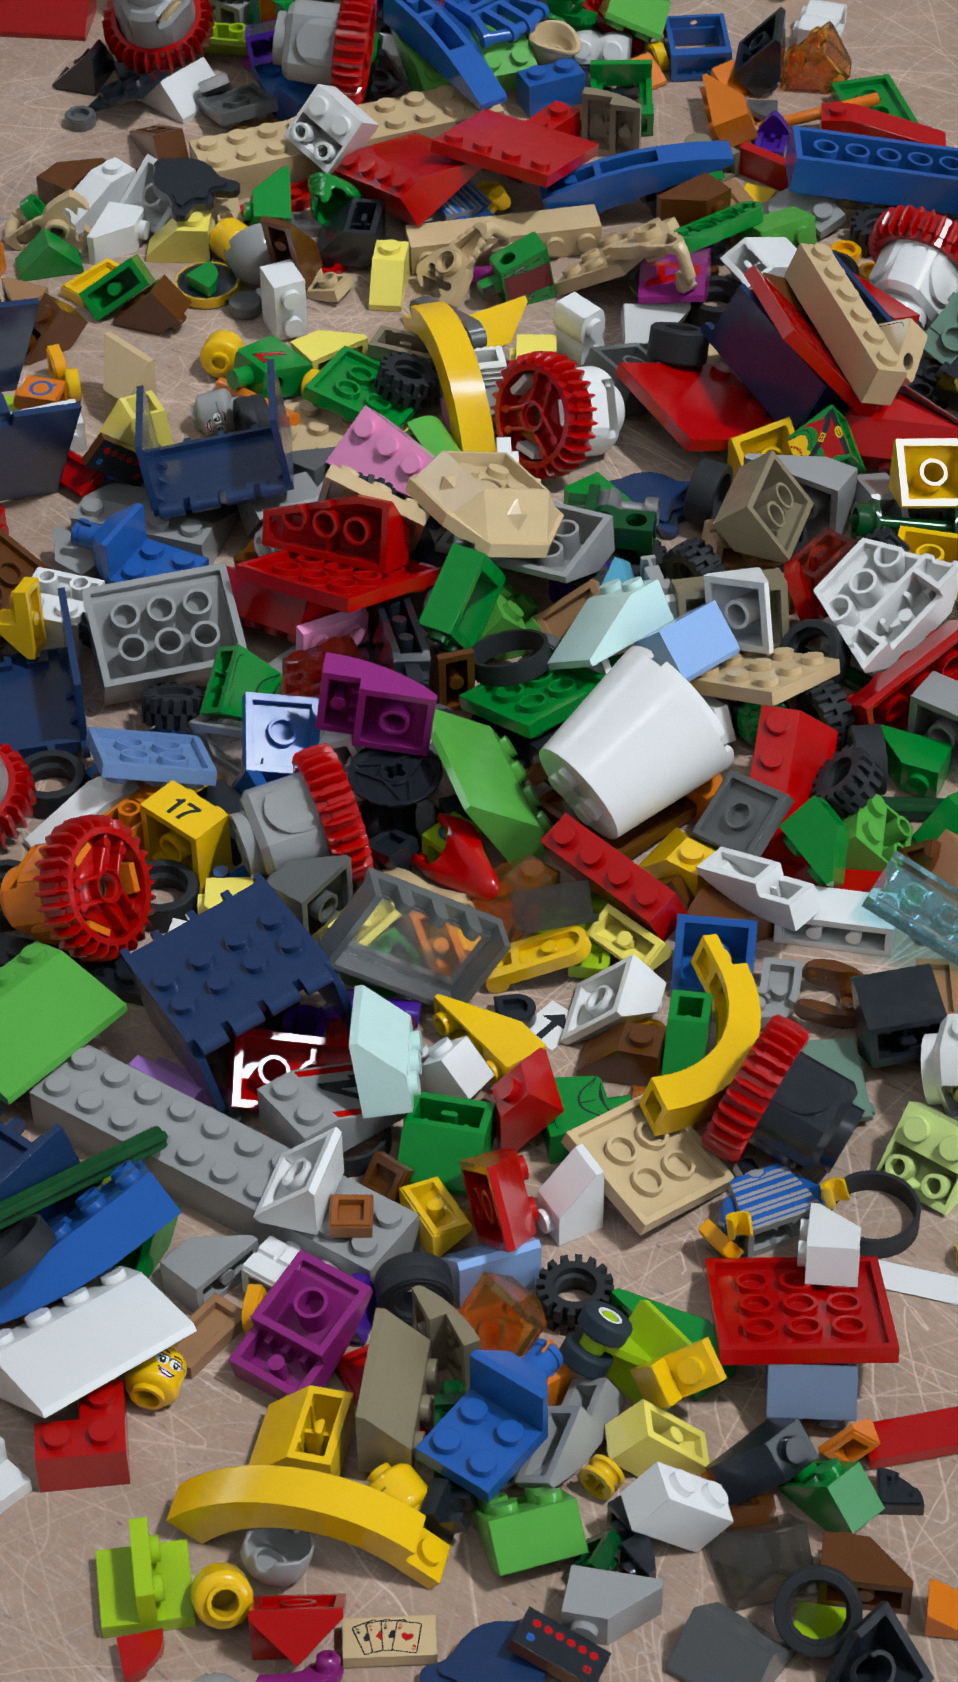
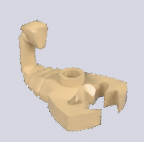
M69 189L50 201L45 206L42 214L33 220L28 221L20 207L13 209L11 212L14 217L6 221L4 240L13 249L23 251L43 228H46L77 249L88 248L87 236L92 228L84 222V233L78 234L76 232V225L71 222V215L65 208L78 215V207L89 211V203L79 193Z
M661 220L642 224L634 229L635 237L630 241L628 237L622 240L618 237L607 247L611 260L645 258L646 262H655L661 260L667 254L675 255L680 270L675 272L677 291L686 293L698 286V283L695 281L696 274L684 238L680 234L678 235L677 232L671 231L669 226Z
M494 221L473 224L464 233L459 234L448 247L434 251L417 264L416 273L420 286L429 291V281L437 282L436 270L438 275H443V281L452 286L449 291L439 288L441 297L436 299L447 303L453 308H458L471 284L474 264L477 262V258L480 257L482 249L487 245V241L492 236L498 239V242L490 247L496 253L512 244L510 242L512 239L511 232Z

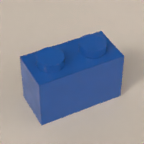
M573 57L562 58L556 62L534 65L528 69L517 71V103L529 118L556 100L570 107L582 104L585 72Z

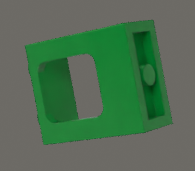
M591 60V88L602 90L606 86H636L639 88L640 104L642 105L641 136H653L652 60Z

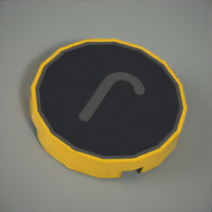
M205 262L187 266L177 274L175 286L192 302L190 306L193 308H220L226 305V300L231 295L240 291V280L235 277L228 265L220 262H212L218 271V283L215 293L210 297L186 284L185 275Z

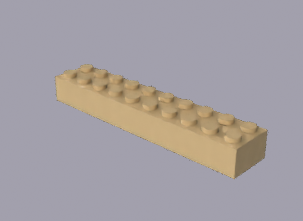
M442 85L436 89L422 92L414 91L403 96L381 98L378 101L357 105L379 124L365 147L414 132L434 139L483 111L476 107L453 85ZM500 104L488 109L504 114V109ZM295 117L275 123H263L260 126L247 129H234L219 135H206L189 141L190 158L204 161L221 177L240 183L238 200L251 197L252 190L282 166H290V184L307 178L314 173L324 172L283 136Z

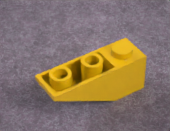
M441 994L434 996L433 1023L435 1028L442 1036H448L451 1040L467 1036L494 1073V1076L489 1080L491 1084H496L540 1047L547 1052V1045L522 1021Z

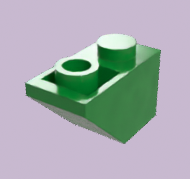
M814 795L779 827L786 834L783 841L790 851L797 857L802 854L810 864L807 868L810 876L820 886L826 884L827 886L839 889L844 884L849 828L825 799Z
M672 989L667 1019L662 1076L684 1070L707 1056L712 1025V993Z
M837 1458L828 1461H813L788 1482L778 1486L782 1494L827 1532L838 1533L847 1531L855 1533L885 1509L859 1461H839Z

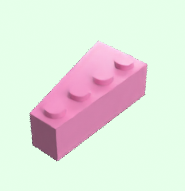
M364 406L325 463L333 464L337 467L340 465L348 466L357 472H362L363 476L372 474L375 475V479L381 477L385 479V483L390 482L393 484L392 487H395L396 494L413 499L405 491L409 477L419 474L436 456L386 417Z

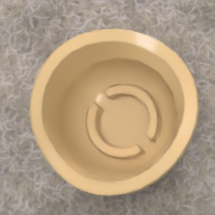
M547 20L540 22L535 26V31L529 34L528 40L535 59L540 65L556 62L562 58H572L581 50V41L578 34L569 24L563 21Z

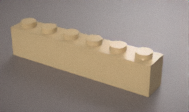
M595 204L422 223L419 227L405 225V242H409V261L412 274H417V264L440 248L448 247L459 234L464 233L467 228L472 227L477 222L494 221L511 232V243L535 231L548 249L549 259L582 255L592 248H598L600 246L599 240L602 239V225ZM492 236L487 241V245L482 249V253L477 258L474 266L490 265L489 258L495 253L490 247L498 242L497 238Z
M800 243L784 277L860 402L890 406L908 372L829 246L821 243H816L815 245Z

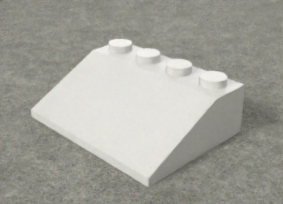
M123 1266L112 1267L100 1274V1281L87 1288L85 1286L79 1287L75 1291L63 1296V1301L50 1309L44 1307L29 1313L24 1318L25 1323L12 1330L9 1328L0 1330V1398L46 1418L197 1330L194 1323L142 1272Z

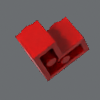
M123 1379L111 1380L79 1398L78 1420L34 1424L35 1463L40 1493L131 1484L128 1420Z

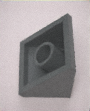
M714 1602L693 1607L668 1661L666 1673L681 1682H774L795 1656L796 1651H793L776 1635L720 1602Z

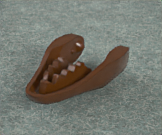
M813 959L807 962L802 969V977L809 983L834 991L839 998V1004L836 1007L826 1002L803 998L796 1001L793 1008L794 1014L802 1020L840 1029L855 1028L851 977L864 974L858 969L836 960Z

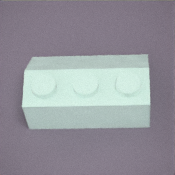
M355 986L349 1049L363 1119L413 1112L414 1096L421 1095L419 1075H422L420 1055H423L421 1031H413L409 1014L366 986Z

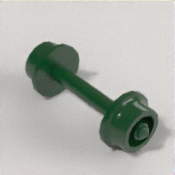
M872 498L868 503H855L853 505L851 516L848 520L850 523V535L853 540H861L869 533L873 535L874 530L877 528L881 529L882 526L899 532L900 525L958 534V508H947L943 521L881 516L880 503L878 499Z

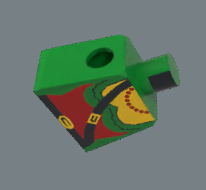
M833 405L825 408L793 432L787 440L792 455L828 457L858 468L857 475L866 471L849 423Z

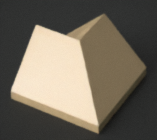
M111 331L104 333L103 392L106 417H108L119 398L136 394L137 386L144 385L145 391L153 390L157 396L154 359Z

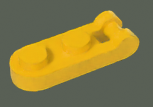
M570 925L510 943V950L486 979L487 990L497 994L503 993L509 989L510 984L581 963L588 957L592 947L585 930L580 926Z

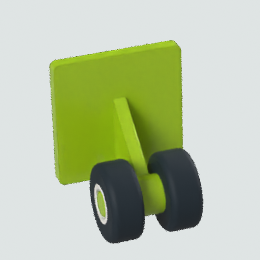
M640 1300L629 1319L617 1308L607 1303L590 1301L584 1306L578 1317V1324L584 1333L573 1332L568 1334L559 1351L563 1356V1363L573 1372L592 1380L604 1378L607 1375L636 1404L643 1398L630 1370L692 1344V1342L649 1300ZM671 1407L664 1408L663 1410L668 1412Z

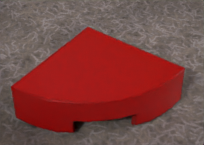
M163 1628L116 1638L124 1682H138L147 1676V1672L156 1664L159 1657H162L164 1652Z

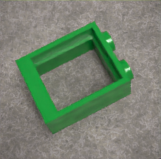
M452 543L420 617L419 623L428 632L427 638L440 644L438 649L445 653L471 648L480 641L507 579V576L485 553Z

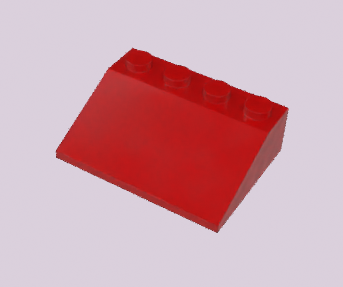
M414 132L356 149L343 158L342 163L334 172L338 178L358 188L366 196V199L385 200V213L419 227L482 168L430 152L432 138Z

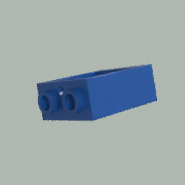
M724 13L667 16L663 31V44L669 60L668 69L671 82L703 80V74L707 73L711 76L712 68L732 60V49ZM691 21H697L696 24H691ZM699 44H716L717 46L679 49L675 48V46Z

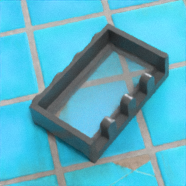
M371 867L367 868L363 884L325 935L323 937L319 936L317 939L319 946L330 958L336 973H346L361 979L368 985H378L394 991L403 998H413L424 1002L433 1009L434 996L437 994L469 1003L511 948L501 918Z

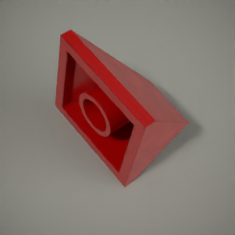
M346 1593L253 1596V1603L250 1604L248 1610L252 1660L289 1659L298 1667L344 1618Z

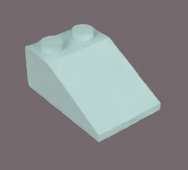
M639 576L621 583L620 579H614L602 584L599 587L601 592L586 601L547 663L549 669L593 667L673 621V615L659 580L643 581L642 577Z

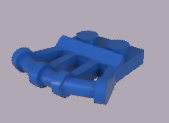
M445 0L444 6L459 21L463 22L468 29H473L482 49L490 48L492 44L505 41L513 43L520 38V35L533 33L536 28L535 26L539 22L544 21L550 13L545 3L536 0ZM484 23L496 29L497 31L489 32L488 28L485 26Z

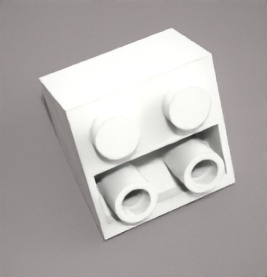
M317 84L283 136L325 173L331 174L342 163L346 155L354 152L356 149L365 147L379 124L336 87Z
M745 237L720 259L737 281L750 287L749 282L744 276L748 269L754 265L761 273L765 272L784 277L797 248L786 237Z
M38 567L32 577H39L47 645L43 650L65 647L58 588L65 587L77 658L81 659L88 648L79 639L81 630L78 627L79 623L83 621L80 617L82 612H85L81 589L105 585V580Z

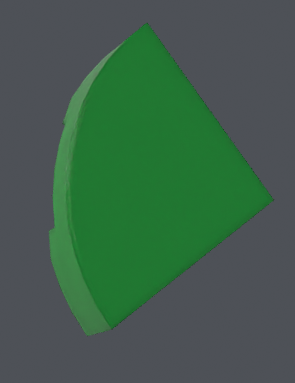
M207 261L185 275L188 286L208 297L215 293L218 283V271L212 262Z

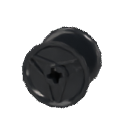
M364 747L352 758L347 774L348 782L354 792L365 800L358 808L361 812L363 824L366 827L365 831L368 839L370 840L391 826L417 838L419 852L416 854L422 853V834L439 823L436 817L441 810L428 797L438 789L443 777L441 761L430 749L428 757Z

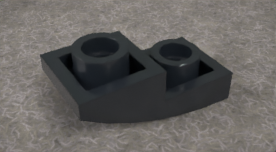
M620 1495L607 1504V1524L605 1526L606 1531L613 1529L624 1540L620 1548L619 1572L656 1578L655 1556L649 1536L632 1531Z

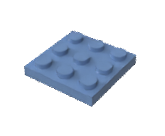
M88 727L87 745L101 778H105L108 782L125 784L128 783V780H141L147 785L162 787L174 780L177 783H181L185 788L196 790L203 789L204 785L216 786L218 771L199 735Z

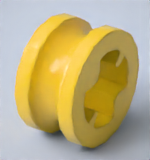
M601 1454L594 1455L590 1459L589 1465L584 1466L579 1472V1479L585 1489L593 1496L602 1500H609L615 1493V1489H619L625 1482V1477L620 1467L612 1459Z

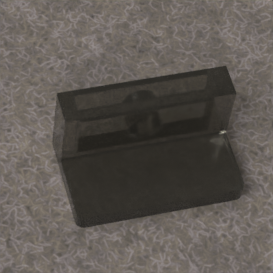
M588 879L508 891L514 931L521 934L599 921V914L593 911Z

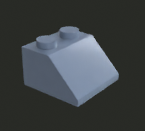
M857 1363L765 1364L766 1417L798 1418L800 1422L801 1419H819V1426L829 1428L846 1427V1421H857Z

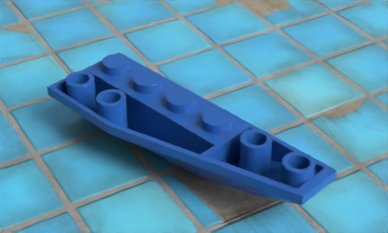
M383 0V22L480 110L489 109L507 101L505 91L468 28L437 0Z
M698 141L659 145L627 151L581 165L549 187L539 186L546 210L595 204L597 213L601 214L610 208L632 203L636 199L652 193L662 192L666 188L686 182L704 172L721 171L727 166L735 164L729 141Z
M140 1158L134 1163L127 1160L116 1167L109 1175L112 1180L99 1190L96 1187H92L81 1194L75 1201L77 1207L51 1228L57 1238L48 1253L19 1279L0 1290V1325L31 1313L75 1291L113 1267L182 1213Z

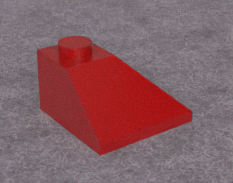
M541 1047L502 1077L484 1095L485 1102L495 1103L496 1141L499 1150L511 1148L518 1151L564 1112L547 1052Z

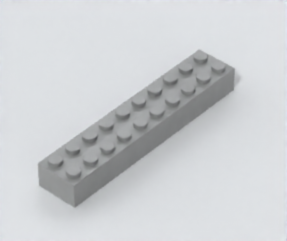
M88 1044L74 1052L29 1092L34 1125L47 1132L54 1124H59L62 1126L70 1144L91 1156L148 1128L159 1126L168 1135L166 1139L167 1147L141 1161L154 1175L167 1194L180 1203L241 1235H253L258 1239L260 1245L269 1236H273L284 1243L286 1241H293L305 1252L320 1260L325 1259L332 1262L340 1271L350 1276L353 1273L369 1274L373 1284L375 1274L384 1262L403 1253L417 1252L421 1247L420 1218L418 1213L345 1176H342L335 1194H374L372 1238L329 1237L330 1206L317 1235L258 1222L253 1216L281 1153L291 1148Z

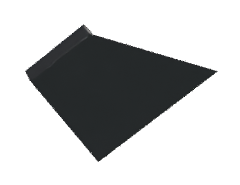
M98 39L91 49L88 48L78 59L73 61L74 65L70 69L66 66L52 86L57 90L96 96L113 73V61L116 60L104 43Z
M379 48L378 50L379 60L378 66L375 67L371 88V102L378 101L381 98L397 97L411 87L387 49Z
M881 1601L850 1631L825 1682H932L935 1678L888 1601Z

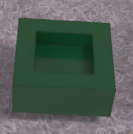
M613 1529L586 1539L588 1553L577 1555L571 1565L613 1571L618 1563V1559L615 1556L624 1540ZM571 1565L566 1572V1575L568 1576L570 1574Z

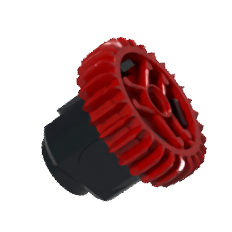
M778 1014L771 1017L756 1039L726 1090L701 1140L704 1148L730 1163L738 1162L749 1145L793 1170H795L796 1166L804 1170L818 1166L830 1173L865 1110L853 1104L858 1095L855 1082L803 1053L810 1037L809 1032L789 1018Z

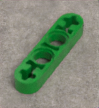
M757 201L740 202L673 231L684 238L690 254L761 224L764 220L763 204Z

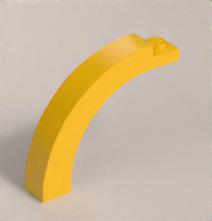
M443 301L410 306L411 315L403 316L404 329L418 335L431 355L444 393L453 440L461 451L496 452L491 413L483 378L472 344L459 317Z
M717 934L703 935L690 961L706 993L713 994L712 1009L716 1023L715 1047L698 1063L684 1070L663 1076L651 1077L639 1105L654 1136L676 1132L692 1126L716 1111L741 1064L759 1037L761 1008L753 975L747 963L732 964L730 954L723 947Z
M235 1466L194 1476L179 1484L166 1519L168 1523L201 1544L228 1532L251 1528L294 1529L331 1537L381 1558L427 1589L440 1584L451 1545L423 1527L426 1515L386 1493L343 1477L287 1466Z

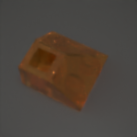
M830 20L822 27L817 26L812 29L805 40L799 44L791 45L785 52L780 86L784 92L827 95L830 93L832 82L845 81L850 78L852 60L834 24Z

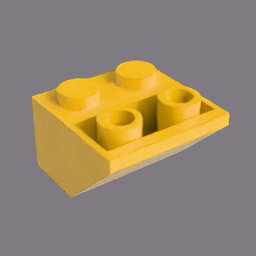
M309 1385L269 1404L249 1465L296 1467L340 1476L355 1428L353 1393Z

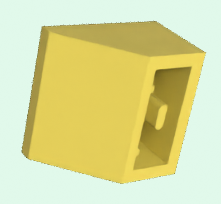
M153 390L145 391L158 443L161 444V447L172 445L173 440L166 410ZM136 394L119 398L94 440L101 432L135 446Z

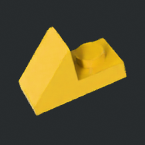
M24 577L11 592L10 609L0 610V635L23 656L33 660L47 645L39 577Z
M708 1337L630 1370L642 1398L661 1409L671 1407L682 1398L721 1383L727 1378Z

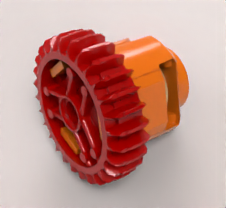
M90 814L65 820L63 824L54 827L52 834L45 837L46 843L32 846L20 864L11 868L5 874L0 888V903L4 916L15 929L30 934L38 941L57 945L60 950L68 951L69 956L72 958H80L81 961L103 962L121 958L118 951L125 947L129 951L137 949V942L144 940L146 937L143 930L149 929L152 925L147 917L155 913L150 903L157 896L151 893V885L156 882L150 880L149 870L153 866L146 864L144 859L148 851L139 850L138 847L141 839L131 837V827H123L121 820H114L110 815Z

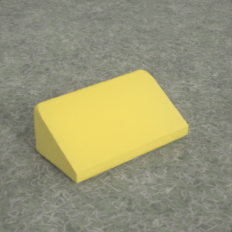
M610 904L605 906L586 932L591 941L620 961L634 954L651 970L657 968L674 953L664 941Z

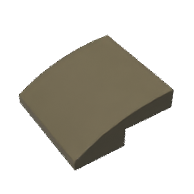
M584 87L582 92V138L599 143L598 149L609 150V156L641 149L642 105L617 93Z
M421 1285L412 1287L413 1328L430 1340L431 1358L438 1359V1372L448 1368L454 1380H460L465 1383L466 1393L470 1389L469 1355L475 1349L481 1350L480 1338L467 1320L445 1299Z

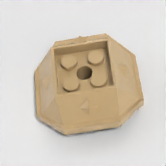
M442 451L419 474L409 477L405 489L444 528L457 537L471 542L474 545V549L485 553L488 557L546 558L564 517V514L555 507L549 490L541 484V479L532 476L513 457L505 452Z

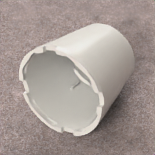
M633 646L623 654L539 751L541 764L549 777L548 780L552 787L564 798L584 824L591 826L598 833L609 839L620 837L719 775L734 762L733 748L729 745L724 747L720 738L726 732L702 696L672 665L665 662L660 666L652 660L654 657L652 651L641 646Z

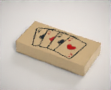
M436 1615L342 1619L344 1668L438 1663Z

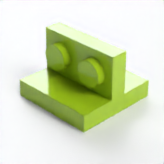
M147 1517L129 1519L131 1546L95 1550L103 1639L163 1628V1631L196 1627L195 1610L190 1595L192 1580L187 1539L159 1542L158 1534L149 1535Z

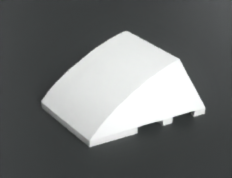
M862 538L813 591L863 671L870 673L888 669L897 662L904 652L911 651L925 640L926 636L935 630L952 612L958 593V561L953 560L950 563L935 559L934 555L924 553L923 555L906 552L899 546Z

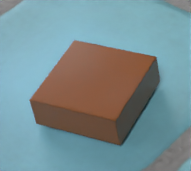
M330 1194L329 1237L372 1238L374 1194Z

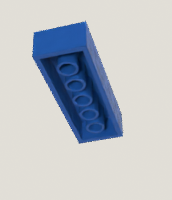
M792 126L785 156L789 192H795L801 196H825L831 200H855L867 205L873 203L884 204L894 208L898 205L903 207L912 205L915 209L923 206L926 211L931 212L935 209V212L951 213L958 217V148Z

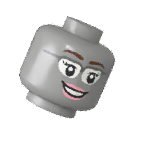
M226 388L197 395L195 404L191 405V414L197 431L202 430L205 435L214 436L217 435L218 431L224 430L229 432L235 430L233 400L238 398V396L232 397Z

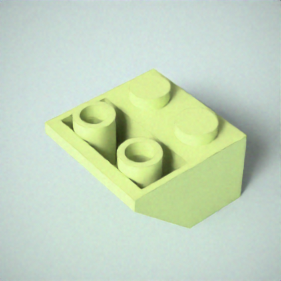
M909 1101L876 1171H883L900 1177L911 1185L917 1193L920 1202L944 1215H948L958 1203V1120L926 1103Z

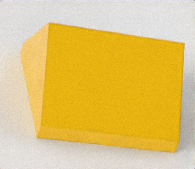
M790 417L728 440L727 465L732 466L733 480L739 467L743 466L744 456L747 453L765 454L773 450L776 455H792L787 440L795 430Z
M895 439L888 488L900 508H958V439Z

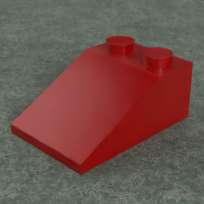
M504 1148L459 1160L478 1242L505 1252L517 1250L537 1233L534 1222L539 1221L537 1204L533 1196L528 1197L524 1180L529 1179L525 1158L523 1155L518 1156L516 1149Z

